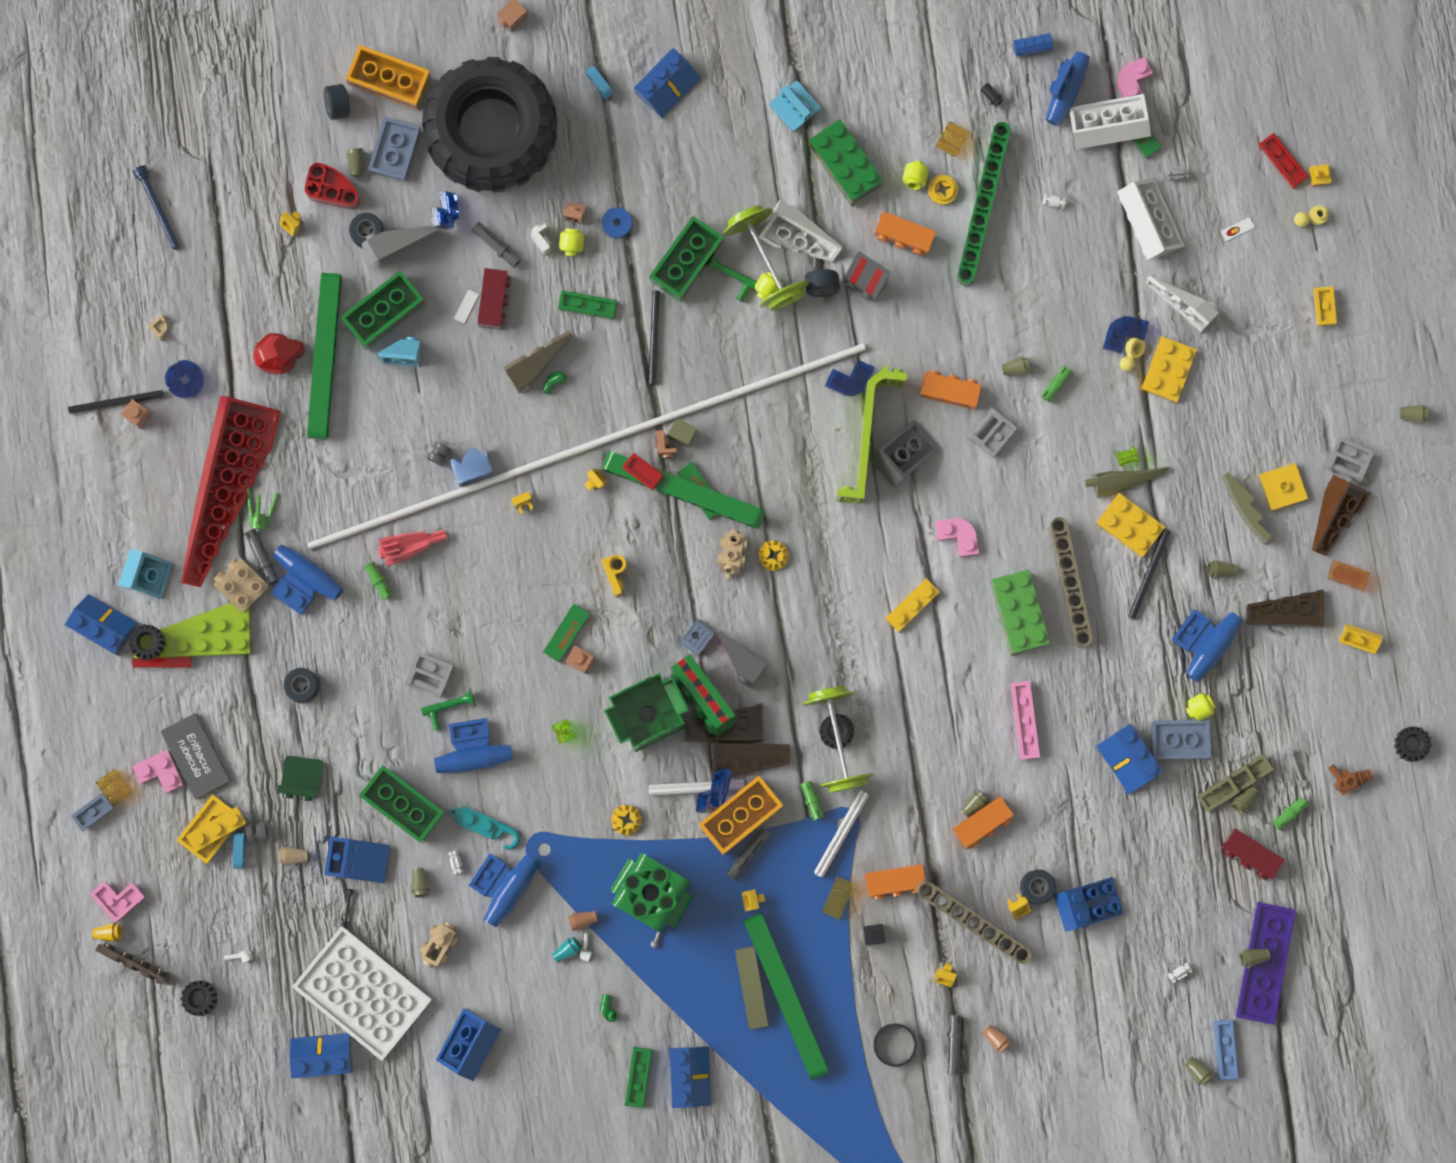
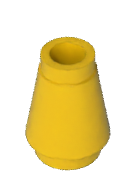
M115 922L92 929V938L94 940L117 942V940L122 939V926Z

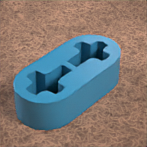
M594 66L585 71L590 81L606 100L614 94Z
M235 832L233 869H244L246 833Z

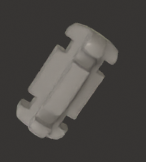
M1183 168L1172 169V171L1168 169L1166 171L1168 181L1171 179H1189L1190 176L1188 168H1185V170Z

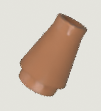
M595 910L572 913L571 916H568L572 931L577 930L578 932L598 922Z
M989 1025L983 1031V1034L987 1037L995 1051L1003 1053L1012 1043L1009 1040L1010 1037L995 1029L992 1025Z

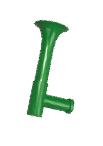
M716 254L714 255L707 271L715 269L743 283L744 285L736 299L744 302L749 289L755 290L757 281L723 265L717 260Z
M469 688L468 693L464 696L422 707L421 711L423 716L430 715L433 731L441 729L436 712L461 704H472L476 707V701L472 689Z

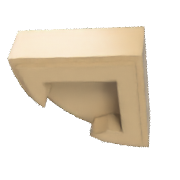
M163 314L148 325L161 341L166 336L168 329L167 320Z

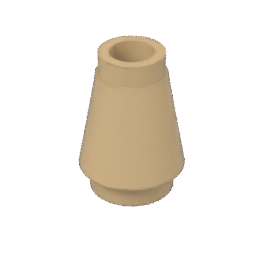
M287 846L280 848V864L285 866L307 862V850Z

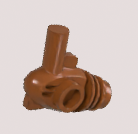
M1334 764L1328 768L1337 779L1335 789L1340 791L1341 795L1357 790L1359 785L1362 787L1363 784L1365 785L1373 780L1370 769H1364L1363 772L1355 771V773H1348L1346 769L1340 772Z

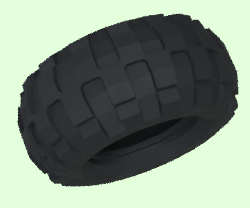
M487 57L484 60L471 59L462 62L460 67L454 70L450 69L440 77V82L431 89L426 99L427 103L422 115V127L429 155L447 178L454 183L465 186L469 190L477 192L485 190L496 193L504 192L507 188L516 185L519 187L530 181V178L537 171L540 172L548 162L551 151L554 150L557 140L558 122L552 96L536 74H532L524 65L515 61L508 62L501 60L500 57ZM485 99H498L509 103L517 110L521 118L520 127L514 139L508 145L497 150L485 151L474 148L462 138L459 132L464 113L473 104Z

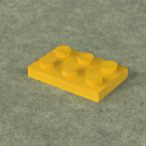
M1161 336L1141 390L1177 403L1197 349Z
M1118 493L1096 523L1141 558L1165 528L1164 525L1120 493Z
M212 794L176 841L204 863L208 864L232 833L197 853L194 852L186 835L230 811L232 808Z

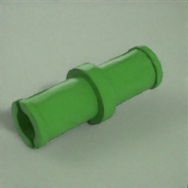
M1063 365L1062 369L1054 379L1050 380L1049 386L1040 396L1050 403L1057 392L1064 388V383L1073 372Z
M373 561L364 566L372 580V586L376 587L382 600L392 596L393 592H391L385 581L386 577L382 576L375 562Z
M812 781L800 784L806 799L805 804L809 807L813 821L824 818L825 816L819 804L820 798L816 796Z
M1300 796L1289 808L1286 807L1284 812L1272 823L1281 831L1290 821L1296 820V816L1308 807L1309 804Z

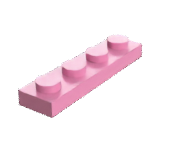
M1030 681L1010 683L1020 760L1040 758Z

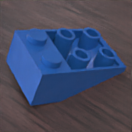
M330 836L324 875L385 884L390 845Z
M1113 877L1054 894L1065 932L1124 914Z

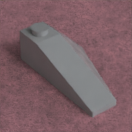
M439 224L385 231L378 235L375 231L366 236L367 240L362 243L365 263L368 267L395 253L397 250L399 251L411 243H415L438 231L442 227Z

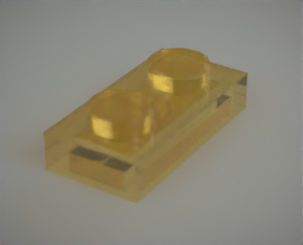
M836 877L822 913L840 920L855 884Z

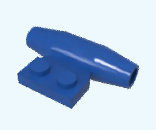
M1076 51L1071 60L1066 58L1064 64L1061 63L1059 66V75L1050 86L1052 97L1045 119L1048 123L1059 126L1072 107L1087 71L1090 59L1087 54Z
M280 545L277 548L273 557L289 574L280 578L271 594L300 615L305 613L314 600V591L333 601L340 597L344 589L328 572L303 554L289 547Z
M1195 609L1192 611L1172 638V642L1185 651L1196 653L1186 672L1188 677L1199 682L1215 667L1232 644L1243 622L1241 617L1230 612L1214 628L1207 617Z
M487 718L449 724L451 743L456 751L434 758L436 773H464L492 768L512 761L513 754L511 745H488L490 739Z
M491 853L488 855L468 885L485 897H493L484 916L485 921L497 927L509 915L530 885L539 865L537 860L526 854L510 871L506 863Z

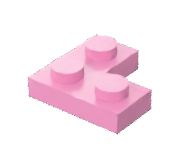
M169 750L132 766L140 784L158 777L165 793L184 786Z
M104 881L90 893L115 923L119 922L146 898L134 883H131L121 893L117 894Z

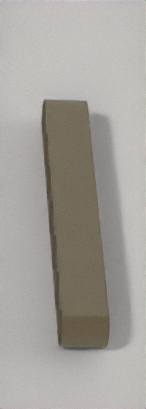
M1057 517L1050 523L1049 533L1073 642L1077 647L1085 648L1093 640L1068 523L1064 518ZM1054 523H1061L1063 530L1056 531L1053 526ZM1059 541L1066 542V550L1058 548ZM1062 560H1069L1071 562V568H1064L1062 566ZM1066 579H1074L1075 587H1068ZM1071 597L1079 599L1078 606H1073L1070 603ZM1076 615H1080L1083 618L1084 622L1082 625L1074 622ZM1079 634L1087 636V643L1082 644L1079 642Z
M921 880L917 883V893L928 903L1016 962L1026 964L1031 960L1032 953L1023 943L931 881ZM929 885L931 887L930 892L922 894V887ZM940 896H946V902L943 905L937 903ZM956 907H962L960 915L953 914ZM973 917H977V925L970 926V919ZM989 928H993L994 934L990 937H986V930ZM1004 939H1010L1008 947H1001ZM1024 949L1026 951L1025 956L1018 958V951Z

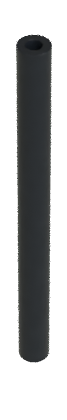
M658 290L652 291L649 385H656L660 291Z
M163 390L68 406L69 414L128 404L132 399L140 402L162 398L164 393Z
M1163 529L1128 615L1130 619L1135 620L1171 533L1168 530Z

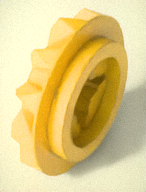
M938 175L928 185V196L939 205L949 204L955 200L958 193L956 181L948 175ZM940 183L943 188H948L945 196L942 192H937L940 189Z
M772 540L765 542L760 547L758 558L764 568L777 571L787 564L789 552L782 542ZM769 549L773 550V552H779L777 555L778 562L773 558L767 560L768 556H770Z
M624 804L617 807L612 813L611 824L617 833L632 835L639 830L642 824V816L636 807ZM630 812V819L635 823H627L622 828L623 821L618 817H625Z

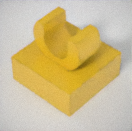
M1329 164L1309 167L1312 187L1332 183Z
M297 211L292 215L285 212L280 217L279 225L293 237L298 233L302 215Z
M595 468L586 474L590 480L584 485L588 490H593L595 487L600 489L604 488L609 481L598 468Z
M529 491L511 499L515 509L518 508L521 515L524 514L522 507L525 505L529 506L531 511L533 510V506L530 503L533 500Z
M755 889L741 892L745 912L759 909L758 903L765 901L764 894L756 895Z
M1019 894L1016 895L1018 901L1012 903L1010 899L1007 900L1008 908L1015 921L1032 911L1025 897L1022 898Z
M945 962L943 969H937L933 982L952 987L957 975L951 973L953 965Z

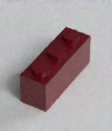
M484 268L477 322L480 328L501 330L502 325L506 324L504 306H508L509 301L506 289L510 288L511 276H508L507 270Z
M1236 828L1231 830L1220 848L1224 851L1223 854L1232 860L1236 858L1240 861L1239 865L1247 870L1253 869L1257 872L1256 876L1264 881L1267 879L1273 880L1285 861Z

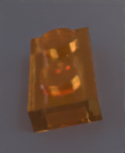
M1333 560L1327 579L1364 591L1370 572Z

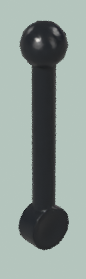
M349 888L346 890L347 899L344 918L341 926L344 928L348 927L347 917L350 898L353 895V889Z

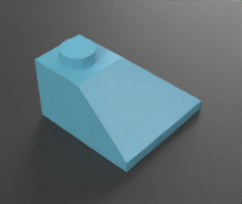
M406 337V340L401 339L378 352V358L382 364L420 367L422 344L417 338Z

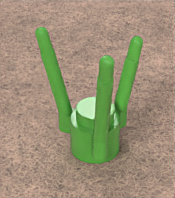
M248 487L247 501L251 529L266 530V526H270V520L279 493H276L267 518H265V514H260L261 495L258 494L256 513L253 516L251 492Z

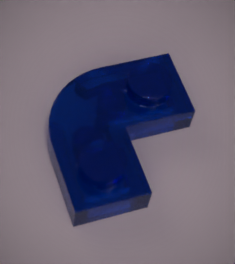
M448 191L440 192L441 208H431V221L433 227L447 230L454 228L455 220L459 219L457 195Z
M1123 316L1114 320L1108 327L1102 349L1121 354L1126 336L1144 341L1149 321L1131 316Z
M857 360L850 376L832 369L825 387L844 396H856L865 390L875 367Z
M723 769L713 772L711 790L698 793L696 812L702 814L714 811L724 803L731 783L730 770Z

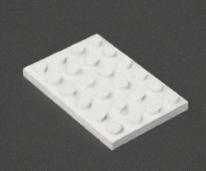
M343 926L339 928L292 986V988L381 1061L385 1059L432 1001L429 996Z

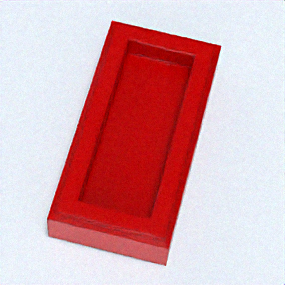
M634 452L622 467V469L652 491L664 477L662 473Z

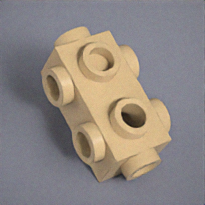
M738 530L725 532V537L720 539L719 548H723V552L718 553L717 564H721L720 572H725L727 579H732L733 574H739L740 567H744L745 556H742V551H746L748 540H744V534H741Z
M447 922L444 925L439 923L438 926H433L429 934L432 936L428 943L425 942L420 949V953H422L420 958L424 959L423 964L430 968L445 964L449 957L446 952L449 947L453 948L458 941V937H456L457 932L454 931L456 927ZM433 950L438 951L437 957H432L431 952Z

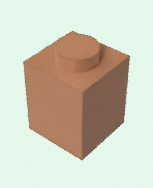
M511 0L498 12V22L504 29L508 28L510 31H513L528 17L527 11L517 0Z
M132 399L121 415L141 429L151 413Z

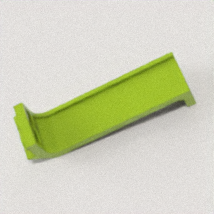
M888 364L867 382L856 490H853L851 486H842V489L838 488L836 502L863 504L874 392L880 386L905 387L907 373H903L901 369L888 371Z

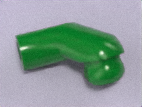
M562 371L549 375L542 392L550 395L555 384L566 383L567 375Z
M602 994L600 1013L607 1021L615 1022L618 1019V1013L610 1006L612 996Z

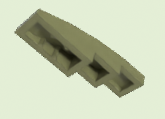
M1227 472L1222 479L1235 508L1249 529L1264 544L1272 536L1258 523L1263 516L1250 505L1255 498Z
M1263 753L1199 794L1197 798L1208 813L1273 771L1274 768Z
M754 946L735 949L749 1030L768 1026Z

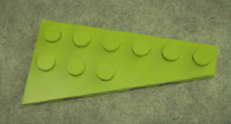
M232 603L159 629L165 637L166 645L160 656L155 658L251 654L250 606L241 612ZM145 635L140 640V646L145 650L151 649L155 643L154 638L150 635Z

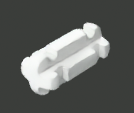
M1045 194L1043 205L1048 204V206L1056 208L1060 206L1063 209L1066 204V198L1061 199L1058 196H1048V194Z
M457 850L448 853V856L451 857L450 863L455 875L464 872L461 868L462 862Z
M1184 963L1185 966L1182 967L1181 965L1173 970L1172 974H1168L1169 979L1173 983H1176L1177 979L1179 981L1186 977L1188 972L1192 973L1188 963Z

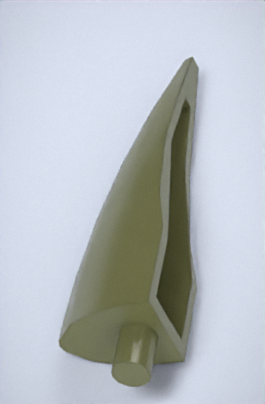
M1169 467L1140 471H1106L1092 474V479H1086L1084 483L1085 487L1094 486L1096 497L1100 498L1138 486L1167 471Z

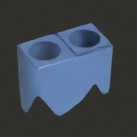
M473 447L464 455L462 461L455 457L450 462L460 486L494 474L487 448L485 455H483Z

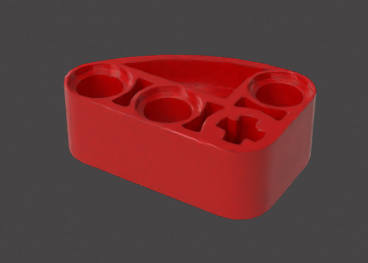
M313 163L310 166L305 184V193L311 201L346 209H356L359 207L361 200L357 191L341 172L322 163ZM316 170H323L321 176H314ZM317 188L318 192H314V194H312L311 191H314V189ZM330 192H337L335 198H328ZM351 195L356 197L352 203L346 201Z

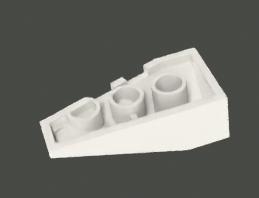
M781 199L773 209V213L769 216L759 235V239L773 247L780 249L781 247L792 249V252L808 253L811 257L833 262L842 249L839 243L798 209Z
M1149 276L1145 281L1151 289L1200 332L1219 314L1217 307L1212 302H1207L1152 276Z

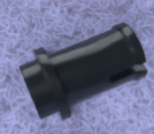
M986 83L980 89L990 101L991 106L997 107L1003 102L1002 94H998L990 83Z

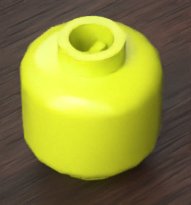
M921 161L908 163L903 174V182L906 187L911 190L923 188L927 183L929 169Z
M565 228V231L560 233L559 249L565 251V255L576 256L577 253L582 252L584 249V234L580 233V229Z
M770 271L762 273L755 284V290L759 292L757 296L762 299L779 290Z
M1200 693L1188 700L1189 707L1186 710L1191 719L1195 717L1196 720L1202 721L1214 715L1216 705L1209 694Z

